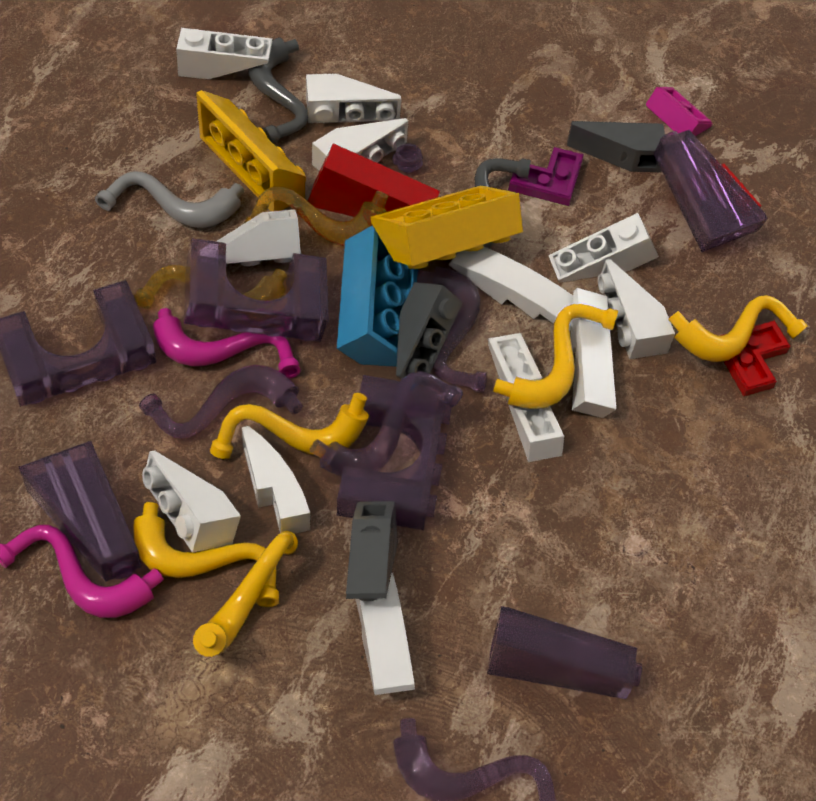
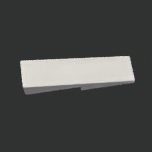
M576 288L573 291V304H584L603 310L608 309L607 296ZM580 317L574 318L571 322L570 337L572 351L575 353L572 410L604 418L616 410L610 330L603 328L601 323Z
M521 333L488 338V346L500 380L514 384L516 377L528 380L542 379ZM509 405L528 462L562 456L564 434L550 406L541 409H527Z

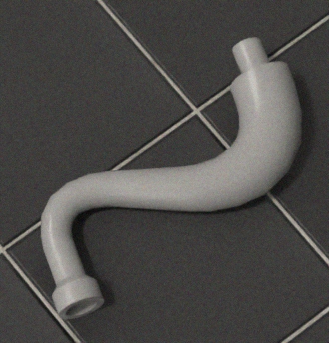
M133 171L120 176L107 190H101L95 196V201L102 209L110 211L115 206L117 197L127 187L139 185L147 189L163 210L179 223L194 228H207L224 222L241 207L239 198L244 193V188L240 184L234 183L230 189L221 188L208 200L193 203L178 198L152 175Z

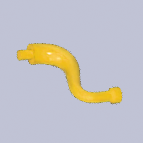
M768 295L758 296L751 300L744 308L732 330L722 336L715 335L706 330L696 319L689 323L679 311L668 319L678 330L674 338L691 354L711 362L727 361L744 349L751 336L758 315L763 309H768L787 327V333L792 339L808 327L803 319H797L781 301Z
M571 304L564 307L558 313L554 322V364L550 374L540 380L516 377L514 384L497 379L493 392L509 397L508 405L515 407L541 409L557 404L569 392L574 379L575 365L569 333L571 320L579 317L601 323L603 328L613 330L618 310L611 308L603 310L584 304Z
M354 393L350 404L341 406L332 424L323 429L315 430L302 428L261 406L251 404L239 405L230 410L224 418L217 439L212 441L210 453L220 459L230 458L233 451L231 442L236 426L243 420H252L261 424L299 451L318 456L338 454L349 448L359 438L369 418V414L364 410L367 397L361 393Z
M144 503L143 515L134 519V545L139 558L150 570L156 568L162 576L193 577L240 560L251 559L257 561L266 549L255 543L244 542L193 553L182 552L172 548L167 543L165 538V521L158 517L159 505L157 503ZM276 567L256 601V604L259 606L273 607L279 604V591L276 589Z
M284 531L278 534L267 546L227 602L206 624L201 625L195 631L193 645L199 654L205 657H214L224 652L230 646L283 554L289 555L296 551L298 540L294 533Z

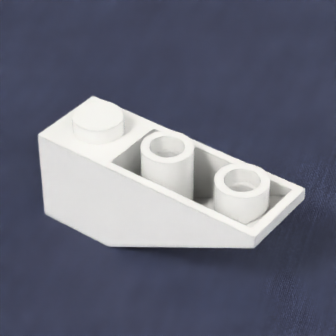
M181 28L176 48L178 76L209 80L267 64L271 52L272 38Z
M306 74L308 123L370 122L400 119L401 95L339 74Z
M402 118L336 128L312 143V165L320 171L333 143L378 163L384 156L394 150H399L407 142L408 120Z
M296 210L260 213L199 252L200 266H207L209 269H222L227 267L229 263L241 262L243 266H254L260 264L261 260L274 259V262L287 263L293 261L294 257H301Z
M639 213L549 255L560 283L598 276L602 273L605 260L611 259L626 272L659 257Z
M611 259L605 260L602 273L598 275L599 291L607 296L608 309L618 310L615 321L618 328V340L621 347H625L629 359L668 353L675 332L671 322L668 320L669 317L665 307Z
M150 451L146 467L142 472L143 483L158 501L161 511L168 516L175 526L178 536L183 538L192 553L231 545L241 515L224 492L160 453Z

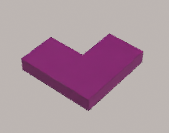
M554 147L547 169L530 164L528 179L520 178L517 174L513 173L508 191L569 206L584 154Z

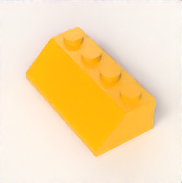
M203 90L196 93L200 138L270 211H282L305 198L306 176L299 166H295L286 157L282 148L276 147L267 138L262 128H257L249 120L243 109H238L229 99Z
M481 185L371 217V223L393 261L408 265L409 269L424 268L428 266V261L435 259H453L456 257L457 252L481 250L484 248L483 244L507 242L511 240L510 236L523 232L519 193Z

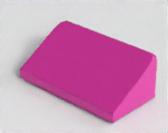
M656 87L646 102V106L683 140L695 137L713 124L710 119L673 87Z

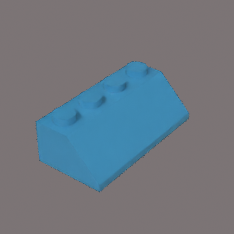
M373 225L345 240L337 349L359 364L397 367L400 311L414 282H418V269H409L408 265L393 261Z

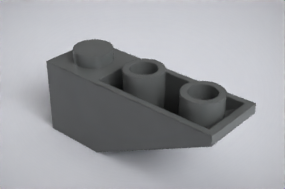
M572 121L567 139V146L630 172H661L668 152L664 125L659 123Z
M414 282L400 311L396 376L420 393L463 304L444 285Z
M395 501L357 502L352 520L346 599L374 601L387 597L398 545Z

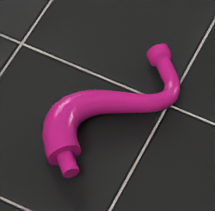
M168 308L158 311L159 319L153 324L154 334L159 347L167 357L179 364L187 366L211 365L226 360L255 345L270 343L278 350L280 358L278 368L281 377L286 379L294 378L301 371L298 360L293 356L289 341L276 330L268 328L254 329L218 341H196L184 333L181 321L177 317L172 316V312Z
M51 525L31 527L7 544L0 543V564L7 568L15 561L16 555L34 542L40 540L48 541L55 550L67 593L83 611L99 618H117L136 611L154 599L151 590L164 580L161 573L154 568L142 578L137 574H133L114 586H99L91 582L84 573L67 536Z

